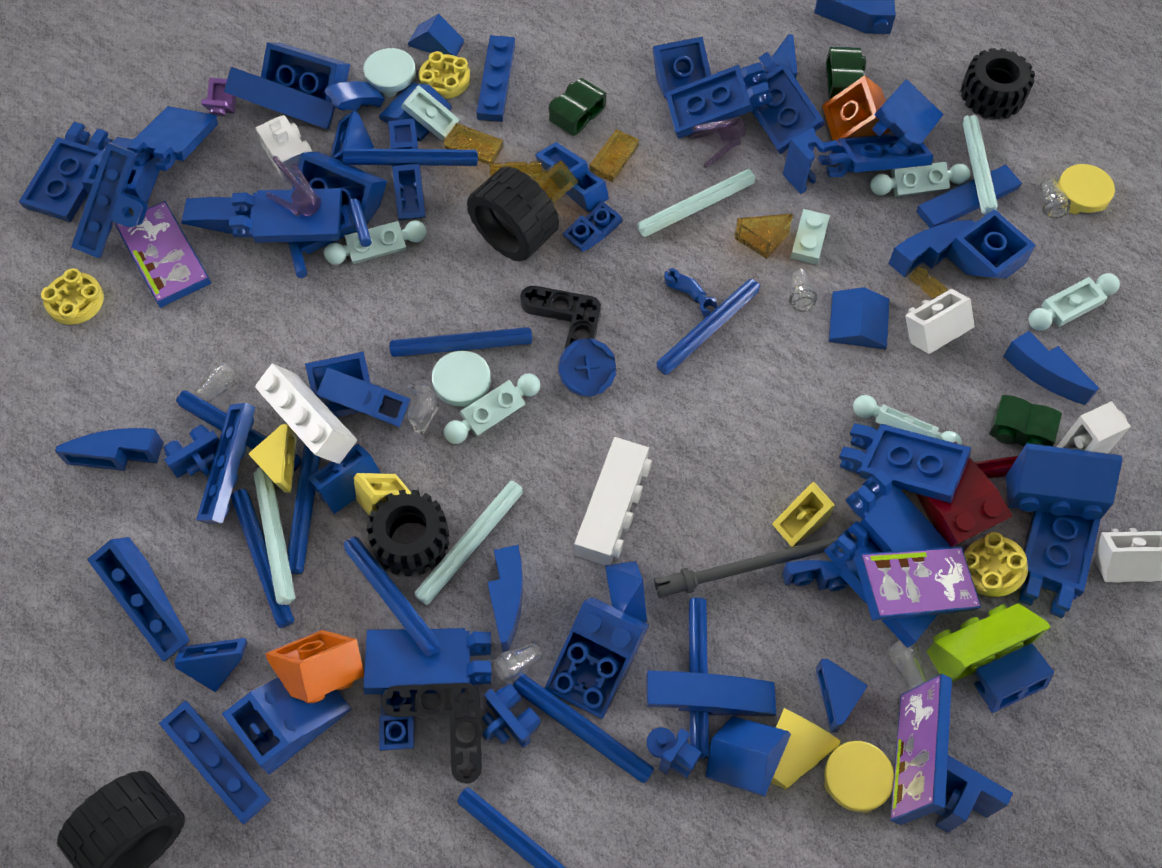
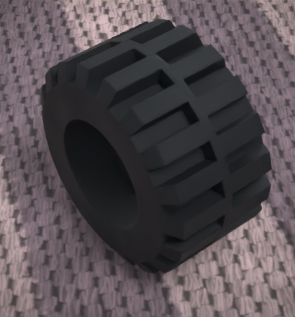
M991 48L989 52L983 50L979 55H975L969 64L960 90L962 92V100L966 101L965 105L968 108H973L974 113L983 114L985 118L989 116L993 117V119H1000V117L1009 118L1011 114L1015 115L1022 109L1035 81V72L1031 70L1032 65L1026 63V58L1018 56L1017 52L1014 51L1009 52L1003 48L1000 50Z
M399 490V495L393 496L392 493L388 494L386 502L380 500L376 504L377 511L371 510L369 514L371 522H367L366 528L369 534L367 537L377 561L380 560L381 565L386 570L390 567L392 573L399 575L400 571H403L405 576H412V571H418V574L421 575L425 573L424 568L428 566L432 570L437 566L435 560L439 559L442 561L445 556L444 549H448L449 530L440 504L436 500L432 502L431 496L426 493L421 497L418 490H412L411 494H407L406 490ZM419 523L426 527L424 534L412 543L401 544L392 540L396 529L403 524Z

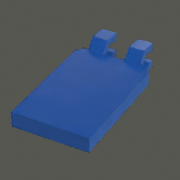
M766 52L758 58L767 72L765 75L766 82L773 101L763 106L756 105L752 113L779 154L789 149L791 139L811 128L817 131L826 124L785 62L777 67L770 54Z
M761 62L746 66L742 70L739 65L666 92L669 110L678 139L751 112L753 108H756V105L763 106L772 102V95L766 82L767 79Z
M906 79L876 111L874 115L879 121L872 130L880 137L889 128L899 138L892 149L900 155L907 147L914 151L944 114Z
M167 106L128 145V150L137 153L134 165L141 166L149 159L150 155L161 158L155 164L157 170L167 171L174 165L176 160L184 161L218 125L217 115Z
M73 122L66 132L65 139L57 137L19 200L22 207L71 222L88 194L82 184V180L90 161L106 147L107 142L113 141L107 138L108 132L97 128L89 140L88 146H86L90 133L84 131V124Z
M893 133L883 134L880 137L873 135L840 138L838 141L823 142V153L832 152L827 156L819 155L818 160L821 165L840 163L836 168L827 167L826 173L829 177H843L848 171L856 173L932 165L934 155L923 142L914 151L907 147L898 155L892 147L899 138Z
M341 188L257 190V193H253V196L247 192L233 193L231 203L233 206H236V214L241 215L230 216L229 227L233 229V237H253L255 243L339 241L342 191Z
M854 423L850 432V436L853 437L851 445L865 449L866 452L843 446L839 459L842 460L840 468L860 474L861 478L868 479L882 469L892 479V485L894 484L896 488L899 487L906 491L951 503L970 458L971 447L880 424L879 429L876 430L873 427Z
M882 469L869 477L862 484V487L845 500L855 514L862 518L859 523L869 531L870 539L882 552L951 548L949 543L899 487L896 488L894 484L892 485V479Z
M1033 511L1023 549L1027 557L1028 574L1021 588L1018 602L1031 606L1034 599L1036 600L1039 597L1041 587L1056 592L1051 603L1050 614L1063 618L1065 611L1068 612L1070 610L1072 600H1076L1077 596L1080 597L1084 593L1101 519L1088 520L1080 516H1056L1048 512Z
M856 521L835 542L828 546L824 552L837 567L843 569L839 575L867 604L854 557L863 553H878L882 551L869 539V531ZM851 533L854 534L857 539H854L851 536ZM837 547H840L844 553L840 552ZM937 615L882 621L908 648L920 638Z
M465 628L430 629L440 641L441 649L429 657L424 654L406 629L367 630L364 695L384 694L388 688L395 685L468 682L473 685L491 684V661L474 660L470 663V656L491 655V632L474 631L470 634V631H465ZM465 688L461 689V693H465ZM430 689V690H426L424 693H438V692L435 691V690ZM410 690L411 694H417V690ZM394 691V694H400V692Z

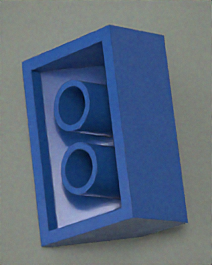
M267 42L261 77L331 102L332 99L325 93V89L337 83L347 82L350 64L287 44Z
M306 152L301 153L292 190L341 188L343 195L342 206L348 205L351 199H358L366 224H368L381 205L387 180L354 166L346 165L344 162L323 153Z
M1026 443L1006 474L1008 507L1017 508L1025 512L1040 511L1052 513L1056 516L1072 515L1088 520L1101 519L1114 503L1123 461L1122 455Z

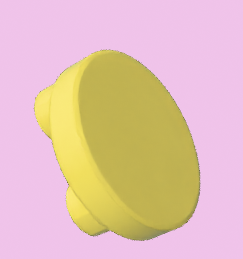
M439 51L432 52L429 55V59L422 64L419 70L420 84L430 85L444 99L457 97L470 84L468 62L463 57L443 54Z
M1077 164L1067 168L1062 173L1057 183V191L1061 200L1066 204L1065 208L1068 212L1072 214L1080 212L1094 213L1107 208L1115 194V185L1111 177L1102 169L1089 164Z
M74 268L66 270L62 276L55 279L41 292L44 307L55 321L66 325L80 324L91 319L100 310L104 300L103 290L97 280L91 275L81 273L78 269Z
M991 532L987 534L984 538L973 542L964 552L976 592L989 597L1005 596L1016 591L1026 580L1028 562L1025 552L1016 542L1003 537L1000 533Z
M851 741L837 747L829 756L824 769V787L842 807L854 812L869 813L880 807L890 797L893 791L894 770L888 757L878 747L863 741Z

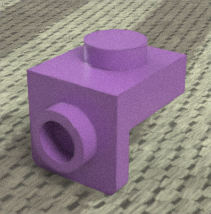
M209 77L207 99H202L201 105L208 109L210 114L225 116L226 113H235L236 96L224 92L227 79Z

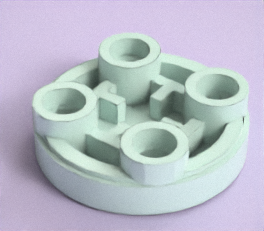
M396 48L381 49L371 54L364 63L363 70L366 82L379 92H382L385 97L395 96L398 91L407 88L416 81L414 60L403 50Z
M451 352L443 356L433 368L432 384L434 392L445 403L466 408L487 394L491 385L489 366L481 356L473 352Z

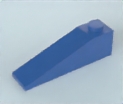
M130 537L109 540L87 559L163 662L190 642L148 561Z

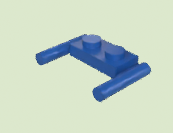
M351 199L348 205L342 206L339 239L345 237L344 235L357 231L361 246L368 247L372 244L360 201L358 199ZM335 241L288 242L296 276L298 278L307 276L303 251L310 254Z

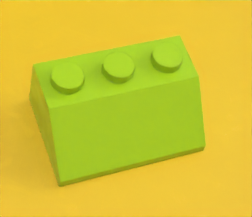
M1019 603L1009 608L1002 604L987 613L989 617L979 621L978 617H973L960 625L961 629L954 633H951L948 629L935 635L932 638L934 642L926 652L939 674L952 678L953 683L975 673L977 668L1028 644L1035 643L1051 626L1046 620Z

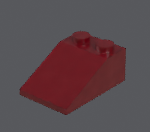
M971 458L967 462L951 503L915 493L933 526L951 547L1013 517L998 489Z

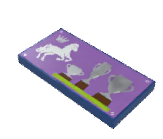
M166 201L148 208L144 222L141 225L126 227L114 223L160 308L212 284Z
M962 547L863 553L854 557L872 621L968 612L981 608Z
M940 674L900 695L890 821L899 825L945 808L952 678L944 674Z

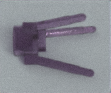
M734 117L729 120L694 126L693 131L699 132L692 133L689 137L694 139L718 132L722 141L729 142V144L704 163V167L707 168L733 147L741 144L740 138L745 136L746 128L740 117Z
M273 156V161L296 189L291 195L293 204L270 192L266 193V197L291 210L296 216H299L301 213L304 216H311L316 213L321 206V198L313 191L295 163L291 165L301 184L277 156Z

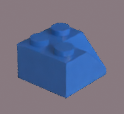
M994 209L957 235L946 257L966 275L1007 279L1027 263L1036 245Z

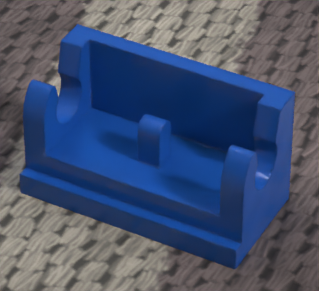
M813 128L790 140L783 171L784 177L800 194L807 190V178L813 184L816 182V176L810 170L812 161L815 159L813 153L814 146L821 153L824 152V144L815 135L816 131Z
M356 444L350 449L340 464L331 461L307 479L323 503H326L331 512L335 514L356 499L354 476L357 473L381 474L372 456L362 446Z
M1033 643L977 668L975 674L979 681L975 682L974 685L989 706L990 712L995 713L1047 688L1054 675V671Z

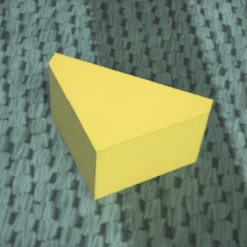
M281 424L256 446L249 455L285 493H291L297 434L288 424Z
M357 473L354 476L356 500L368 515L371 510L377 511L376 504L380 500L386 502V496L390 493L393 496L399 495V490H406L407 494H411L410 490L396 474Z
M812 482L772 525L789 545L794 547L828 522L835 504L815 482Z

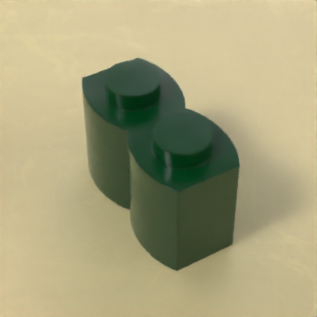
M829 47L826 58L829 99L864 76L866 57L862 56L861 48Z
M584 78L571 82L566 88L565 93L555 97L550 102L548 108L549 121L575 136L605 108L607 93Z
M1002 395L996 406L989 435L1004 444L1018 443L1024 447L1028 443L1053 447L1062 413L1048 406L1031 404L1019 397Z

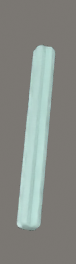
M967 115L963 118L964 122L962 124L981 212L987 215L992 210H996L998 204L978 118L975 115Z
M750 169L738 173L638 222L637 229L642 237H647L754 184L755 174Z
M259 467L253 475L276 602L279 605H289L296 597L274 482Z
M510 481L418 587L415 591V596L419 601L428 605L523 494V488L519 484Z

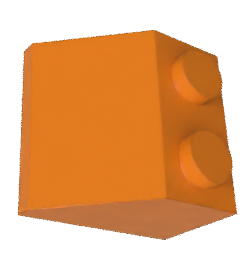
M865 75L822 105L833 141H838L840 138L877 135L872 130L879 121L874 114L886 100L882 88ZM887 128L883 134H887L891 130Z
M320 630L266 653L269 664L290 696L303 700L306 703L321 701L325 698V694L334 690L347 689L353 685V681L364 677L357 639L325 630Z

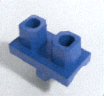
M199 425L189 433L194 442L183 448L178 440H173L164 446L167 456L164 460L176 478L186 473L192 476L200 470L207 477L210 474L207 466L213 463L219 439L213 430L210 432L203 425Z
M511 684L499 689L496 693L492 688L484 694V697L487 699L486 704L498 719L495 720L489 712L481 718L488 726L482 733V736L486 741L497 737L501 744H505L510 739L504 731L507 728L521 747L525 748L531 743L530 735L540 726V718L530 707L517 718L512 714L510 709L521 701V696Z
M655 728L649 733L646 746L652 756L661 758L659 765L661 772L667 775L672 768L687 779L698 763L702 752L688 743L690 733L683 728L678 732L677 738L667 728Z

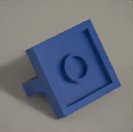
M948 755L945 808L935 812L940 815L935 826L948 833L966 822L971 810L988 818L1008 806L1013 792Z

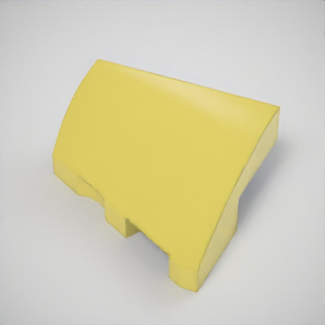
M784 708L775 728L789 731L791 736L771 783L787 790L807 771H810L823 758L839 747L841 741L816 724Z

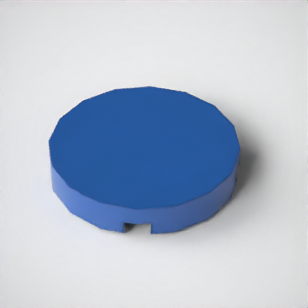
M588 338L572 342L563 350L559 358L558 373L561 382L570 392L578 396L592 397L603 393L611 386L616 376V363L613 352L606 344L596 339Z

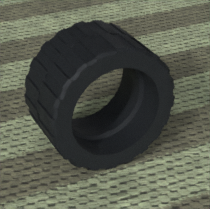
M509 166L499 168L467 200L468 214L477 231L496 251L514 261L527 260L558 230V213L552 200L535 180L517 168Z
M146 771L131 772L104 785L77 807L59 831L57 846L74 868H148L170 848L179 836L185 823V815L151 773Z

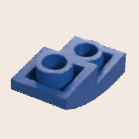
M342 82L328 86L325 89V93L332 99L331 103L343 111L345 109L358 111L361 104L364 106L373 105L381 107L385 100L381 93L368 82Z
M601 201L586 217L581 215L563 233V236L581 252H584L608 236L623 220L617 212Z
M804 560L788 562L782 572L785 586L790 584L805 586L816 579L819 591L829 589L831 592H835L848 587V583L839 575L843 569L837 567L831 561Z
M394 694L392 698L387 700L388 704L394 705V710H400V706L404 703H412L410 710H415V694L407 698L400 697V694ZM381 705V716H379L380 751L414 749L415 716L393 717L386 714Z

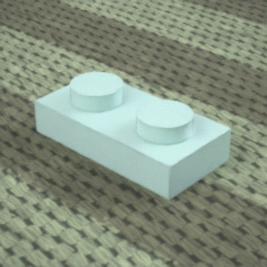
M419 85L401 106L403 110L442 142L460 120Z
M803 209L790 259L815 265L818 264L830 215Z

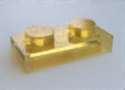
M455 123L444 140L445 149L476 150L478 152V161L491 166L504 147L502 139L459 123Z
M616 129L590 163L589 171L613 182L639 147V139Z

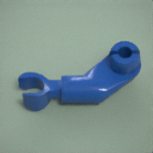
M674 268L668 269L669 272L666 271L664 273L666 286L689 294L696 303L700 304L701 313L704 317L711 313L710 310L705 309L706 307L712 306L715 309L717 308L716 299L714 297H706V292L695 279L680 274Z

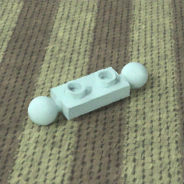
M946 162L932 163V165L893 169L891 170L892 178L886 174H878L871 180L870 187L873 193L880 196L886 195L893 189L895 197L947 191L950 189L949 181L954 185H963L969 180L971 173L970 169L964 164H955L948 170Z
M416 220L409 222L405 229L402 230L398 221L368 229L372 241L370 246H361L358 233L355 232L344 235L347 245L337 242L328 244L324 250V257L330 264L338 265L346 259V256L350 255L353 264L406 250L404 240L414 243L421 242L426 237L427 230L422 222Z
M1111 273L1102 274L1097 279L1096 284L1088 277L1044 300L1041 305L1042 308H1037L1030 313L1029 324L1037 331L1048 329L1052 321L1060 327L1104 304L1108 298L1107 296L1113 295L1118 291L1120 281L1116 275Z
M531 373L524 374L518 379L516 387L508 380L459 412L464 419L463 421L453 420L445 426L444 436L446 440L452 444H460L467 438L469 430L477 437L526 405L522 399L523 395L531 397L539 392V378Z
M861 395L853 403V411L860 418L866 419L873 416L876 418L875 422L952 443L956 441L962 445V439L956 432H938V427L884 404L882 407L877 406L875 399L869 395Z

